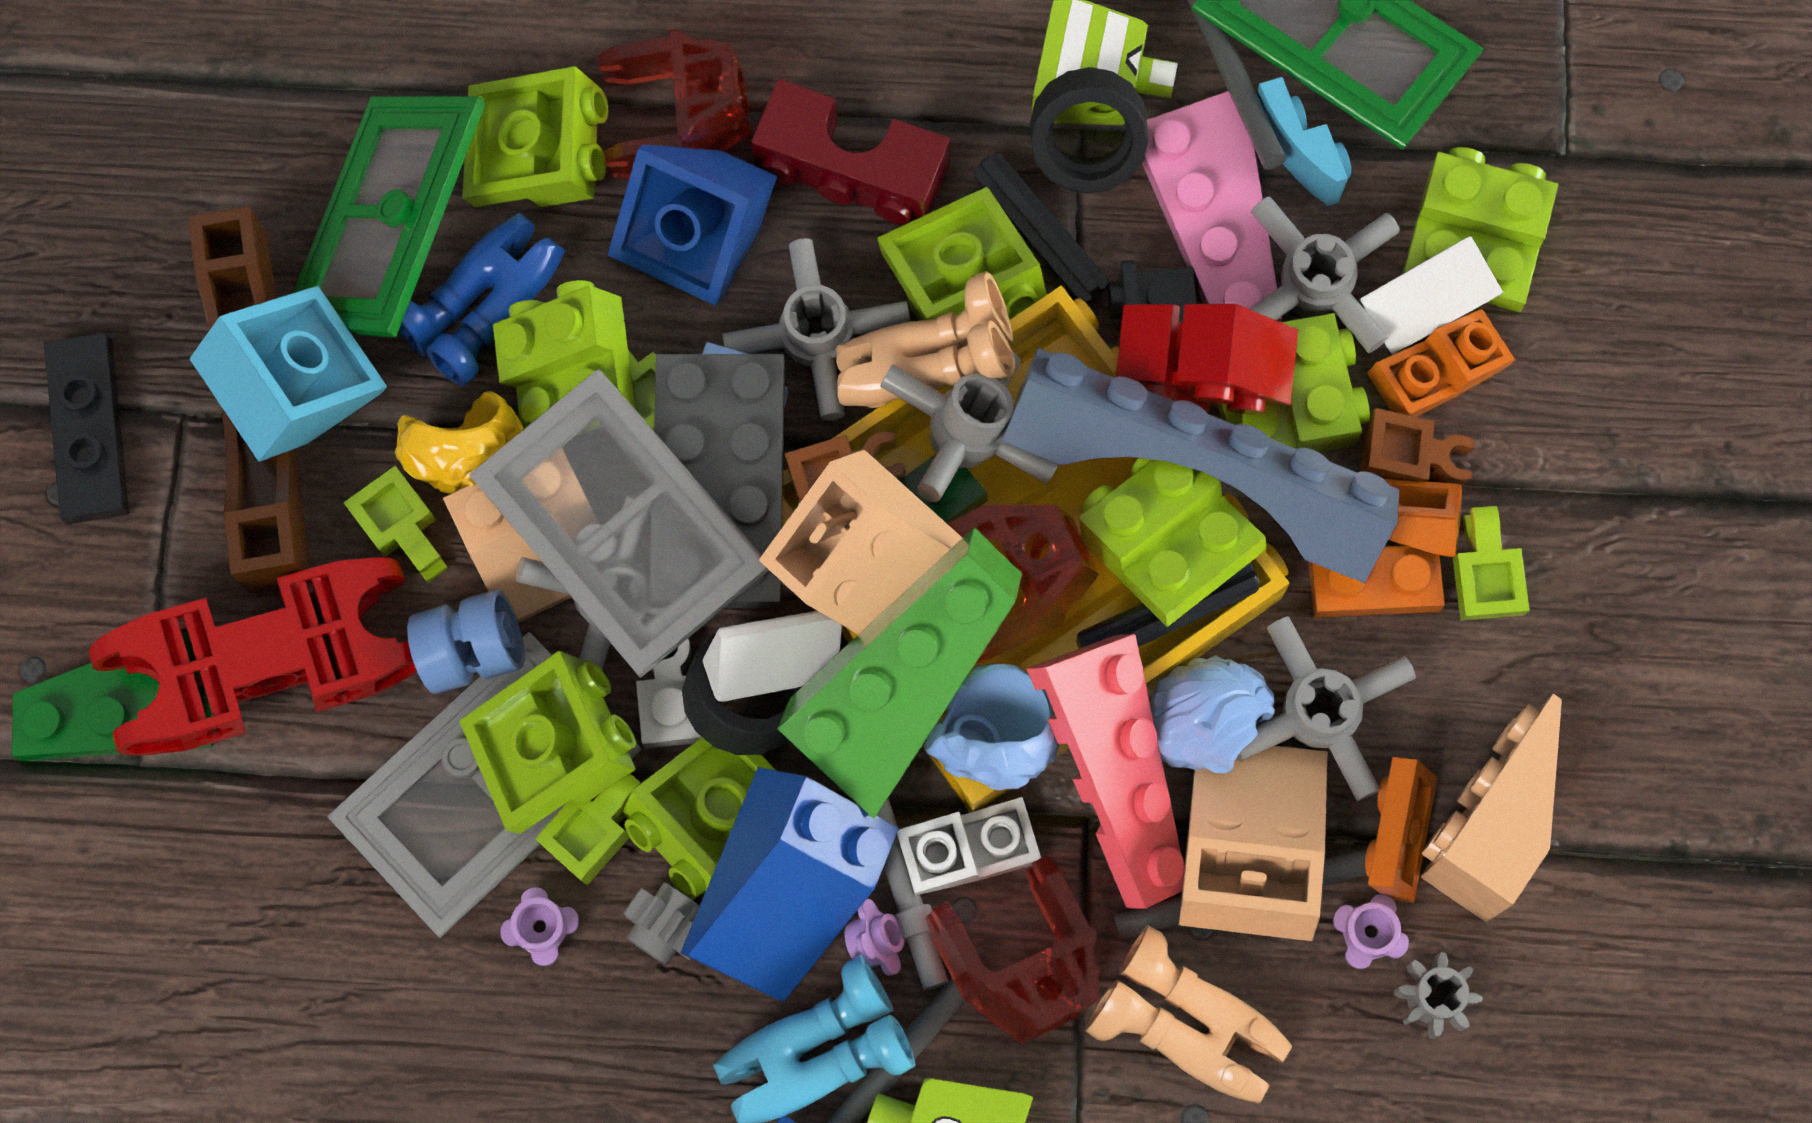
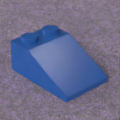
M758 767L680 954L773 999L784 1002L875 889L899 828L878 816L873 819L860 806L806 776Z

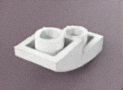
M1023 797L961 816L959 812L899 829L897 832L915 895L975 882L1042 863Z

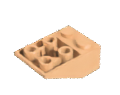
M861 450L833 460L827 465L759 561L804 603L859 635L956 545L962 537L867 451Z
M1554 694L1538 709L1527 704L1517 718L1513 717L1492 747V750L1501 755L1500 759L1497 760L1491 757L1483 769H1479L1474 774L1457 799L1458 803L1466 807L1463 814L1455 811L1446 823L1443 822L1421 853V855L1430 860V863L1420 878L1484 922H1488L1515 903L1550 850L1562 699Z
M1273 746L1243 761L1236 757L1233 770L1225 774L1213 773L1206 768L1203 770L1194 769L1179 918L1180 926L1305 941L1313 940L1321 908L1325 856L1328 752Z

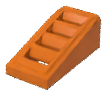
M1384 479L1390 486L1399 489L1398 522L1389 540L1429 553L1456 557L1461 523L1462 485Z

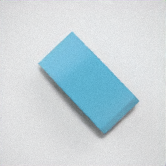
M1283 77L1260 83L1257 95L1286 155V161L1283 165L1300 184L1324 204L1330 206L1339 203L1347 180L1351 177V163L1346 148L1341 142L1334 143L1327 124L1307 130V118L1303 104L1297 95L1290 97Z

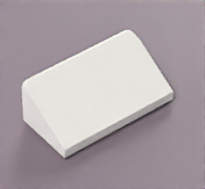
M1470 236L1367 294L1359 301L1387 335L1388 339L1384 343L1390 353L1394 355L1427 337L1435 329L1457 320L1503 294V291L1473 238Z
M819 611L719 628L702 660L714 697L718 701L724 702L803 687L840 652L842 625Z

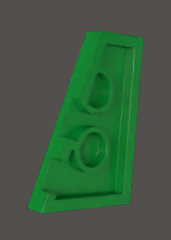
M188 631L183 632L182 636L190 662L196 661ZM89 663L13 693L12 757L18 761L120 754L115 748L112 737L113 730L129 721L138 719L137 712L148 707L156 698L159 682L151 676L142 673L127 674L126 668L114 671H96L93 669L92 664ZM200 672L193 673L194 676L201 675ZM198 687L206 718L212 717L205 687ZM212 743L194 749L212 748Z

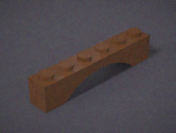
M251 206L188 216L194 273L208 330L212 328L219 316L276 299L268 233ZM222 408L226 452V494L223 515L230 574L249 594L279 589L278 577L311 568L296 448L259 462Z

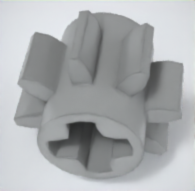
M663 882L654 896L640 888L623 912L627 919L635 923L626 939L667 966L676 952L680 954L700 906L665 882Z
M1444 952L1435 956L1430 971H1427L1422 963L1417 960L1409 963L1406 967L1408 973L1415 981L1411 985L1400 986L1394 990L1395 996L1407 999L1410 1012L1405 1015L1402 1022L1405 1025L1416 1020L1427 1023L1430 1039H1436L1441 1036L1444 1021L1446 1020L1460 1032L1467 1029L1470 1024L1467 1017L1461 1011L1466 1006H1473L1482 1002L1483 999L1477 993H1469L1466 979L1471 976L1473 972L1472 967L1464 968L1459 972L1447 967L1448 958ZM1443 983L1450 993L1444 999L1445 1005L1442 1004L1433 1009L1428 1005L1425 998L1432 992L1431 987L1433 988Z

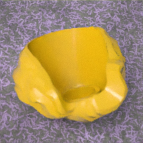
M486 391L473 402L471 410H468L465 414L463 424L458 428L434 427L419 419L417 420V418L405 414L402 415L397 423L398 437L395 455L402 464L403 469L410 476L428 482L435 489H439L440 492L453 494L467 486L474 487L476 483L469 474L522 432L523 424L504 398L493 391Z

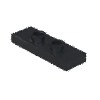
M107 333L45 342L44 349L60 519L66 525L129 515L112 339Z

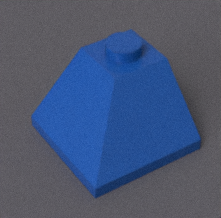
M643 144L638 148L607 256L716 306L721 302L761 228L777 176L724 151Z

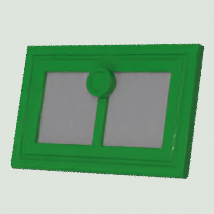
M1197 0L1191 9L1402 150L1406 148L1458 84L1484 49L1410 0Z
M479 96L370 97L293 293L319 286L351 334L396 337L486 102Z

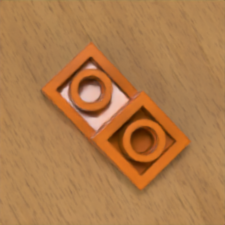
M1480 309L1435 329L1425 341L1376 362L1367 372V375L1390 411L1418 417L1510 366L1515 361V358L1483 309Z

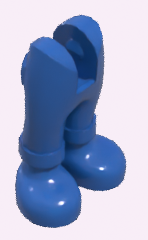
M520 212L503 221L483 236L460 260L446 282L429 295L431 301L423 305H417L410 300L398 334L414 351L422 357L428 354L435 368L458 386L465 387L477 376L479 365L476 358L480 348L488 349L495 342L493 324L509 318V307L512 304L533 300L553 277L565 254V250L551 238H544L537 242L519 262L515 260V257L526 247L534 233V224ZM493 288L482 303L461 321L462 326L453 334L445 333L452 323H457L476 299L487 289Z

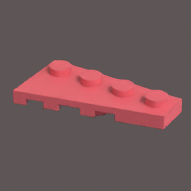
M1115 635L1027 668L1035 690L1045 689L1055 714L1048 718V722L1057 743L1068 744L1077 765L1079 774L1073 778V782L1082 803L1093 805L1101 825L1096 832V836L1126 908L1146 909L1182 892L1184 861L1179 845L1136 635Z

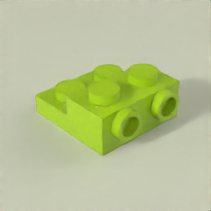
M576 66L468 86V96H479L486 102V105L464 159L462 194L464 200L474 207L530 199L539 207L594 199L595 181L602 180L606 173L604 153L601 147L596 144L597 124L605 123L608 118L606 96L595 82Z
M1456 147L1451 149L1449 154L1438 152L1428 174L1402 274L1471 236L1503 291V294L1486 304L1521 313L1527 301L1539 249L1546 237L1559 183L1545 180L1546 173L1541 168L1532 164L1516 163L1511 165L1509 170L1485 164V156L1471 148Z
M988 187L982 188L877 238L881 253L906 292L910 308L918 321L937 319L938 316L949 312H954L957 316L962 313L966 307L964 292L967 281L972 276L983 272H989L996 281L1009 319H1012L1047 295L1039 262Z
M570 281L557 287L556 299L547 303L538 300L516 302L509 307V318L493 324L499 383L516 388L519 419L523 424V430L599 369L636 410L622 299L620 296L598 289L589 281ZM595 420L576 437L603 427Z
M1335 313L1281 322L1298 329L1291 405H1266L1265 414L1247 415L1229 412L1226 410L1227 404H1218L1221 419L1234 425L1246 424L1256 427L1264 432L1268 438L1296 449L1308 448L1317 452H1324L1355 446L1362 432L1361 425L1369 423L1370 410L1364 388L1362 386L1352 388L1347 366L1355 365L1356 362L1355 344L1351 331L1348 328L1338 330Z
M1138 458L1131 470L1132 477L1115 490L1109 485L1100 486L1086 498L1082 506L1083 514L1078 517L1083 544L1168 627L1267 550L1266 536L1222 496L1221 481L1205 472L1172 462Z
M558 651L459 720L506 831L521 834L570 800L585 804L636 769L628 753L636 747L635 737L622 718L614 714L611 716L603 698L611 692V685L605 673L593 661H585Z
M703 737L632 790L623 814L628 818L625 821V829L633 843L645 852H650L655 848L672 866L669 869V877L675 888L691 900H695L698 896L703 899L757 768L775 770L762 755H735L715 748Z

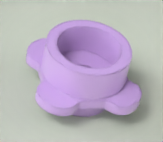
M534 887L522 894V903L516 907L511 919L506 920L502 924L500 934L505 944L508 946L519 945L531 953L532 960L537 965L548 966L558 959V947L566 935L574 933L578 929L579 916L573 908H561L550 901L544 889ZM540 920L546 923L545 930L541 933L535 932L534 924Z
M1376 895L1371 899L1370 903H1365L1357 908L1343 905L1335 912L1333 925L1343 933L1348 947L1345 959L1350 966L1356 969H1365L1374 959L1384 956L1397 959L1406 953L1409 940L1401 932V924L1395 914L1397 906L1390 897ZM1367 926L1375 927L1377 930L1376 937H1367L1365 928Z
M867 899L857 909L859 917L849 920L846 924L845 943L852 959L861 955L872 968L881 966L886 975L897 974L901 968L898 952L904 946L898 920L891 914L880 912L875 903Z

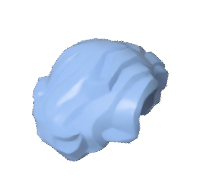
M1217 655L1209 659L1195 658L1187 666L1176 667L1170 672L1169 676L1158 680L1155 685V694L1151 697L1150 702L1161 759L1171 767L1195 770L1206 768L1213 773L1220 774L1233 770L1236 757L1257 736L1256 724L1270 720L1275 712L1273 708L1274 693L1269 689L1264 676L1248 665L1239 664L1230 659L1224 660Z
M991 663L986 666L977 665L947 706V715L939 723H936L925 740L927 754L937 758L944 764L946 771L956 777H966L981 782L994 790L1018 789L1026 785L1029 779L1038 777L1041 772L1045 771L1048 764L1055 760L1060 745L1057 743L1048 722V718L1055 713L1045 689L1035 690L1029 674L1021 668L1012 664Z

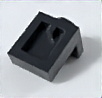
M1134 260L1121 261L1118 280L1108 282L1110 318L1121 319L1122 323L1124 305L1174 304L1180 307L1179 322L1183 323L1185 304H1197L1193 267L1135 272Z

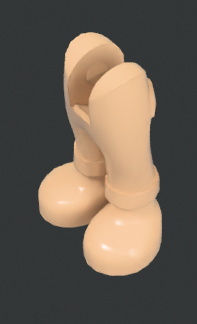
M983 272L972 276L967 281L964 292L966 307L958 316L954 312H949L938 316L937 319L895 324L837 345L836 363L841 371L837 379L839 403L844 406L877 408L888 404L892 400L900 399L880 387L892 364L934 389L948 386L953 388L962 377L972 373L982 374L989 378H997L999 381L1012 377L1015 371V359L1008 342L1013 340L1012 329L1003 297L993 276L989 272Z
M1146 925L1128 951L1119 969V974L1139 986L1147 987L1163 995L1164 1001L1176 1008H1181L1206 1025L1208 1033L1203 1034L1174 1018L1173 1014L1162 1007H1154L1136 991L1119 980L1114 981L1102 996L1086 1025L1085 1032L1101 1041L1113 1039L1121 1032L1140 1034L1139 1042L1153 1050L1157 1049L1179 1068L1199 1081L1234 1098L1260 1104L1270 1085L1255 1075L1249 1068L1227 1058V1054L1238 1038L1249 1045L1254 1051L1283 1063L1292 1045L1272 1022L1236 996L1198 978V974L1185 966H1182L1179 970L1167 954L1168 944L1163 933Z

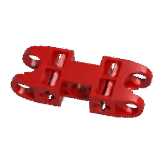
M384 557L341 560L278 577V587L284 608L218 627L214 626L207 599L203 598L143 615L103 635L89 647L88 653L93 669L96 671H114L126 668L127 674L142 673L151 676L159 682L156 698L148 707L137 712L138 719L129 721L113 730L112 737L116 751L120 754L135 756L182 752L245 734L246 731L238 703L307 683L315 711L320 712L377 695L415 675L417 670L411 656L408 641L397 643L396 637L382 638L374 636L361 623L362 616L369 607L380 602V595L400 587L406 579L400 562ZM310 596H315L323 622L322 625L318 623ZM184 617V620H177L178 618ZM187 631L196 657V661L192 662L189 660L182 633ZM329 649L332 651L340 680L335 678L327 652ZM200 672L201 675L194 676L193 673ZM198 687H205L213 717L206 718Z

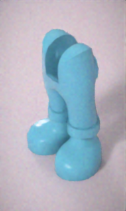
M861 955L847 961L842 967L841 976L844 988L842 994L834 1001L828 997L815 1004V1007L782 1018L754 1032L729 1049L713 1063L718 1079L724 1085L744 1080L762 1070L767 1078L768 1083L749 1091L731 1104V1109L737 1123H764L783 1117L819 1100L848 1082L854 1083L867 1075V1068H883L889 1074L902 1075L916 1066L911 1046L902 1026L895 1017L887 1015L893 1011L889 997L874 970ZM877 1020L870 1024L865 1034L853 1041L848 1039L834 1046L828 1052L808 1061L799 1062L805 1053L828 1040H834L848 1033L849 1029Z

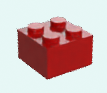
M1174 304L1124 305L1116 377L1133 379L1143 385L1147 391L1173 401L1184 400L1192 402L1204 409L1206 413H1209L1210 404H1227V411L1247 415L1265 414L1266 405H1291L1298 329L1238 304H1185L1183 323L1179 322L1180 307Z

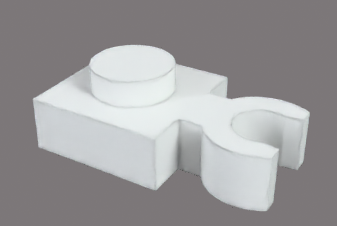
M686 639L678 646V650L673 657L661 660L651 669L654 672L655 679L636 681L641 740L644 749L693 744L701 738L684 712L682 688L686 676H683V671L689 665L692 657L689 639Z

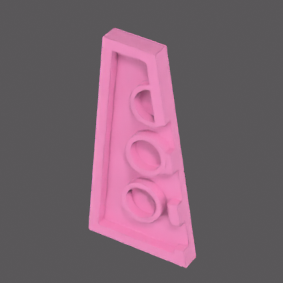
M1229 91L1148 119L1149 142L1142 165L1187 268L1193 267L1194 283L1202 303L1238 304L1249 309L1277 289L1268 232L1251 213L1252 209L1263 200L1255 149ZM1282 316L1279 317L1276 321L1281 322Z

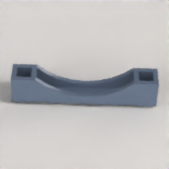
M1037 348L1014 402L1013 414L1006 426L1002 442L1060 465L1095 458L1137 457L1168 461L1205 472L1237 488L1263 507L1289 534L1304 560L1363 583L1366 582L1398 522L1399 489L1390 486L1380 476L1370 472L1357 473L1331 463L1325 456L1312 449H1296L1268 438L1264 432L1256 427L1246 424L1234 425L1207 414L1204 409L1192 402L1184 400L1173 401L1152 393L1133 379L1127 377L1114 378L1086 367L1079 359L1066 353L1053 354Z

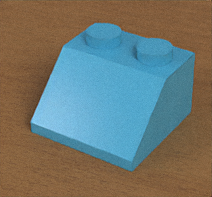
M319 286L219 316L189 358L259 462L310 443L382 394L387 388V385Z

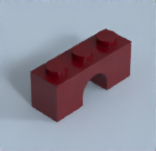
M781 79L777 80L751 141L754 165L776 175L775 182L792 185L795 181L817 189L821 196L834 203L848 205L853 201L873 208L878 216L894 224L905 225L909 221L912 222L931 212L950 165L951 138L893 118L885 138L878 146L866 152H848L839 148L831 140L837 126L835 98Z

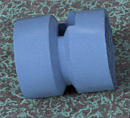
M499 589L463 599L460 602L458 611L445 604L412 614L408 619L407 633L411 656L417 673L430 693L440 694L467 686L473 681L476 672L481 677L490 679L520 670L524 666L525 651L521 629L510 601Z

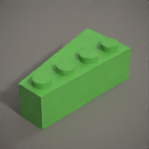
M974 527L790 698L778 730L874 819L1015 604L1022 573Z

